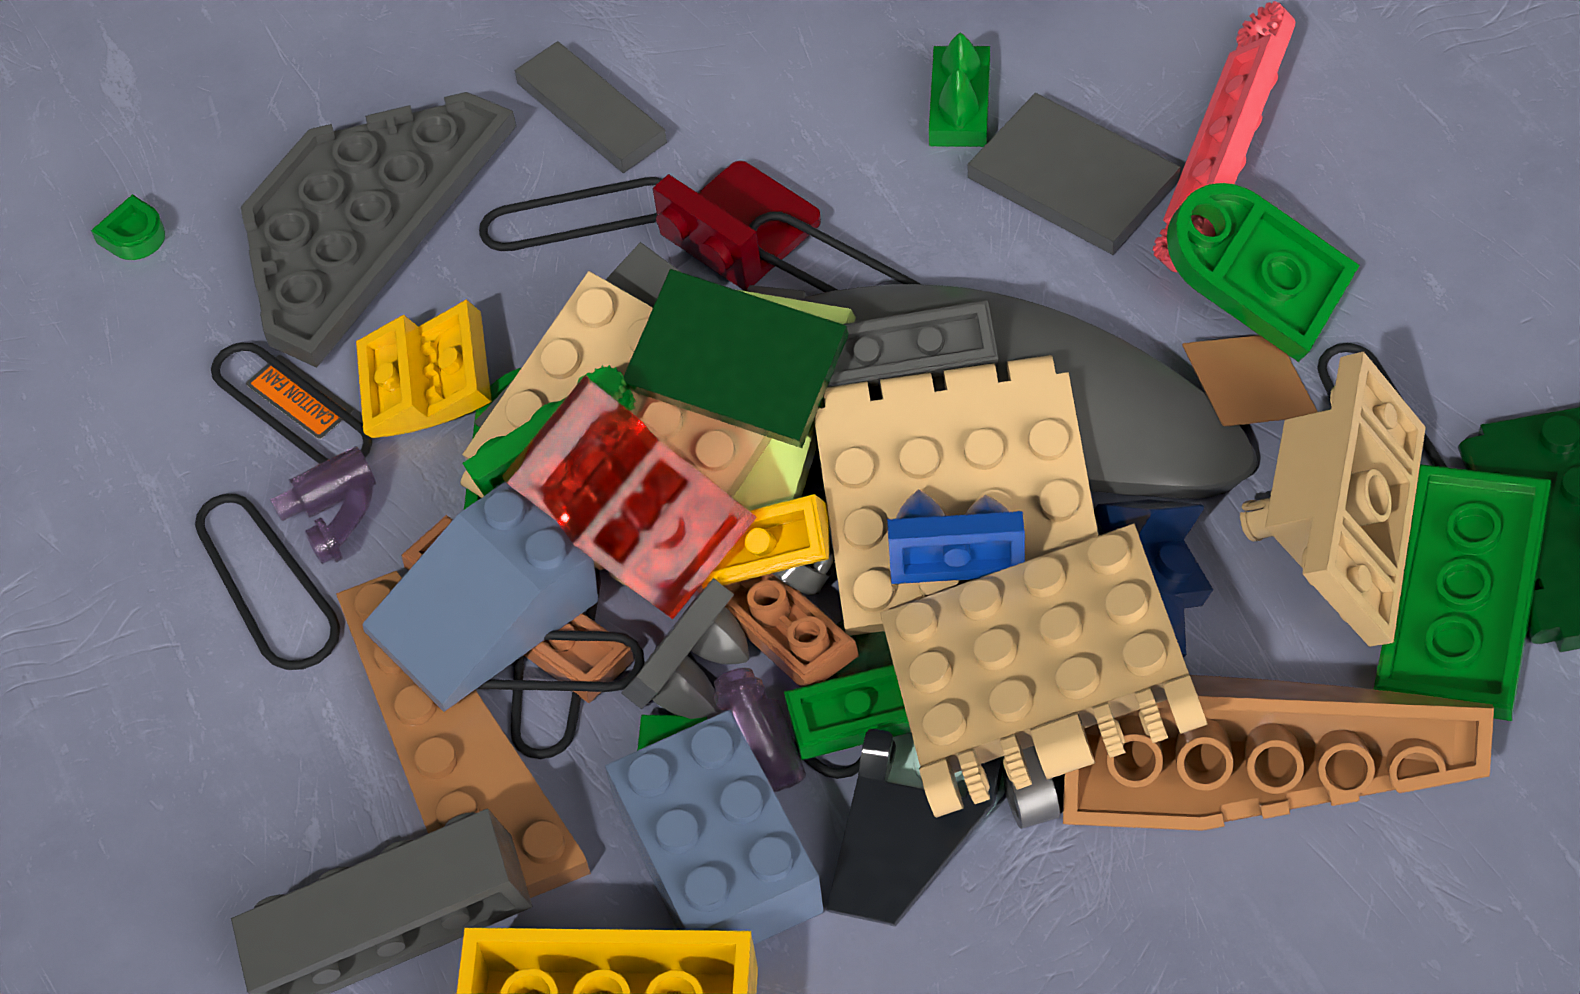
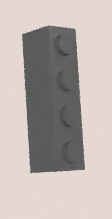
M487 808L478 813L472 812L458 815L449 820L445 827L415 840H402L390 844L380 855L352 867H340L329 870L322 874L317 882L289 894L266 897L254 906V909L231 918L247 993L330 994L464 936V928H485L533 906L513 838Z

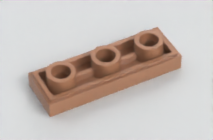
M696 563L686 572L690 585L700 593L703 588L698 563ZM772 573L723 585L734 594L725 607L738 620L745 636L799 687L825 682L859 657L856 642L801 592L785 584Z

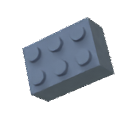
M731 710L605 765L614 803L677 930L751 931L753 944L755 945L824 913L819 875Z

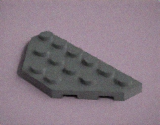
M463 92L444 97L446 105L412 113L411 105L366 115L367 124L334 131L332 124L309 129L241 206L243 223L250 248L248 251L253 278L261 308L262 327L268 345L317 368L516 128L513 111L471 93Z

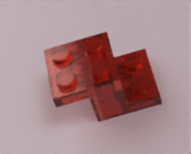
M586 375L502 476L509 486L556 520L574 546L671 619L675 618L757 518L746 506L702 473L682 450Z

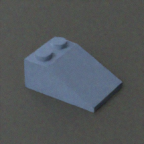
M508 479L461 511L364 621L362 624L363 630L445 712L544 641V637L550 631L561 629L598 602L593 554L516 483Z

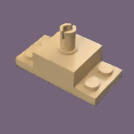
M1363 351L1340 357L1336 384L1330 393V410L1290 418L1284 421L1270 498L1245 501L1241 506L1245 512L1240 513V521L1244 534L1252 542L1274 537L1303 568V575L1309 584L1318 590L1339 613L1340 617L1371 647L1394 642L1426 427Z

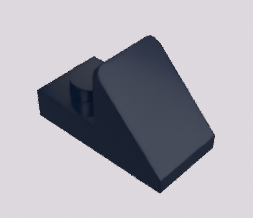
M1152 499L1097 504L1094 514L1104 534L1135 524L1158 590L1184 598V608L1201 607L1204 605L1214 589L1184 541L1204 510L1202 504Z

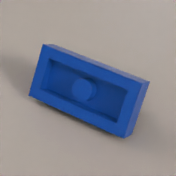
M918 489L900 508L896 519H887L891 584L978 579L1025 562L1023 511L1009 512L1005 506L987 495L977 500L967 510L965 515L946 516L941 507L930 496Z

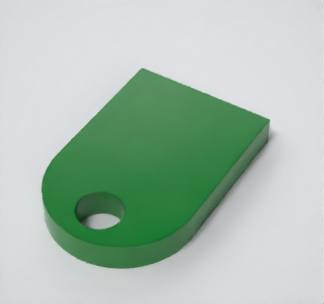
M1209 184L1195 190L1175 211L1168 225L1167 247L1174 267L1184 281L1198 293L1297 362L1311 350L1360 266L1255 192L1234 184ZM1198 215L1209 220L1215 229L1216 236L1209 237L1201 234L1194 227L1191 216Z

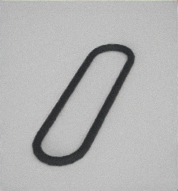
M644 177L504 205L493 209L484 216L480 223L479 235L483 243L489 248L502 252L656 222L657 213L508 243L494 241L488 234V226L491 221L504 214L643 186H653L658 184L662 178Z
M767 212L756 217L749 225L750 228L757 231L759 226L768 221L779 220L788 223L902 284H920L789 214ZM759 247V255L762 260L823 292L838 290Z
M240 342L224 348L214 358L211 373L217 385L320 465L332 470H345L361 463L370 453L372 438L363 432V423L264 348L254 343ZM240 351H250L257 354L357 430L363 439L361 450L357 455L343 461H332L326 458L227 382L220 373L222 362L228 356Z
M553 630L546 634L544 640L614 641L625 644L634 654L635 663L632 671L623 679L613 682L489 679L477 689L619 691L625 689L643 668L645 663L644 653L638 642L624 633Z

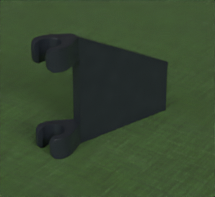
M874 728L869 729L865 734L858 778L826 910L830 913L896 927L994 807L1003 767L1000 757L981 764L990 785L988 791L990 795L989 800L974 804L967 788L966 798L961 797L963 809L936 818L924 789L887 782L895 758L896 744L892 733Z

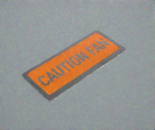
M276 356L283 364L349 414L354 411L353 407L284 356ZM269 363L246 382L249 388L317 439H322L342 421L340 417Z

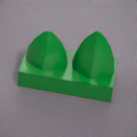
M961 32L950 41L948 46H934L929 146L984 147L987 144L991 63L990 46H973L971 41Z

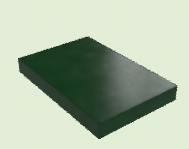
M670 269L623 376L627 384L625 387L632 392L803 448L849 332L846 325Z

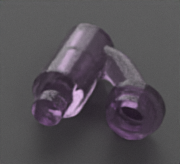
M357 446L289 479L292 489L270 499L281 521L304 511L308 518H311L343 502L340 510L328 526L320 517L314 520L315 526L304 531L311 548L321 564L332 559L335 563L343 560L339 547L348 539L360 523L372 500L373 486L376 485V481L366 459Z
M750 668L733 669L719 676L714 682L716 688L713 696L718 709L732 710L737 724L773 791H782L801 782L805 778L806 772L779 700L767 698L762 680L755 677L753 670Z

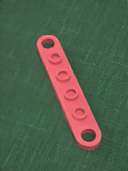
M1273 1L1272 4L1268 2L1264 8L1262 6L1257 9L1258 15L1256 16L1252 13L1249 16L1252 21L1245 20L1242 24L1244 28L1239 29V35L1236 37L1237 48L1228 55L1163 219L1167 225L1165 229L1160 231L1162 237H1157L1154 242L1156 245L1153 246L1154 256L1172 272H1177L1169 255L1167 230L1175 211L1191 193L1203 186L1216 183L1235 184L1238 174L1246 164L1247 150L1254 132L1262 122L1263 108L1270 90L1278 80L1277 72L1296 23L1295 18L1279 2ZM1198 215L1191 216L1194 227L1201 234L1215 237V229L1209 220Z

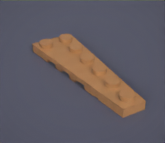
M397 570L336 593L428 834L445 827L449 820L458 815L472 812L478 813L488 808L513 838L530 898L591 874L584 853L477 691L474 690L443 712L364 632L362 626L364 621L402 579Z

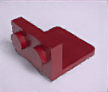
M745 161L731 163L698 193L670 174L652 188L657 213L656 222L660 234L744 291H747L749 285H755L775 267L760 258L759 247L783 260L809 236V234L779 220L765 222L755 231L749 225L756 217L767 212H783L816 229L821 224L820 210Z

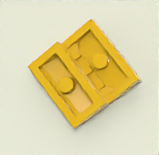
M467 299L420 326H417L403 314L356 341L363 432L371 438L394 436L430 428L471 413L492 402L481 311Z

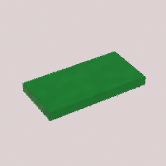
M1420 464L1394 642L1383 644L1381 647L1374 690L1492 704L1494 707L1493 719L1512 721L1551 493V480Z

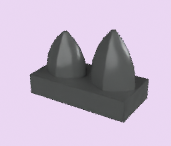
M713 578L692 601L646 660L641 671L630 681L621 694L641 710L653 700L668 711L689 719L706 716L707 719L721 714L719 700L712 684L700 667L687 655L692 651L708 661L720 664H741L749 660L745 633L738 620L725 607L734 594Z

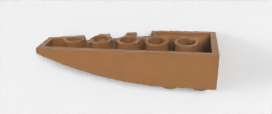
M1190 675L1208 725L1180 734L1168 700L1156 703L1168 738L1152 743L1151 737L1145 734L1139 717L1141 709L1118 716L1114 719L1120 724L1125 739L1123 746L1126 753L1111 758L1107 752L1098 724L1084 728L1095 764L1065 773L1063 824L1203 831L1224 827V822L1262 815L1263 819L1288 815L1291 809L1328 802H1331V806L1360 801V796L1392 790L1404 793L1489 777L1494 707L1492 704L1348 686Z

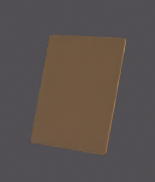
M1262 336L1182 344L1223 426L1286 420L1318 412L1288 355Z

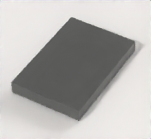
M1036 92L967 164L969 179L1112 255L1178 183L1181 168Z

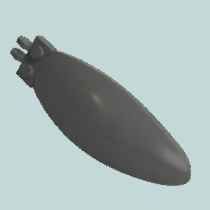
M749 285L747 289L748 292L849 308L856 317L855 322L988 300L998 354L999 367H996L998 382L1009 381L1007 361L1052 355L1056 374L1069 372L1090 491L1166 498L1214 497L1229 492L1251 476L1256 469V453L1245 432L1239 425L1223 426L1207 394L1165 364L1123 339L1074 316L1047 306L998 293L943 285H877L835 290L806 296L804 290L754 285ZM944 376L932 378L934 392L946 390ZM881 386L868 388L870 401L882 399Z

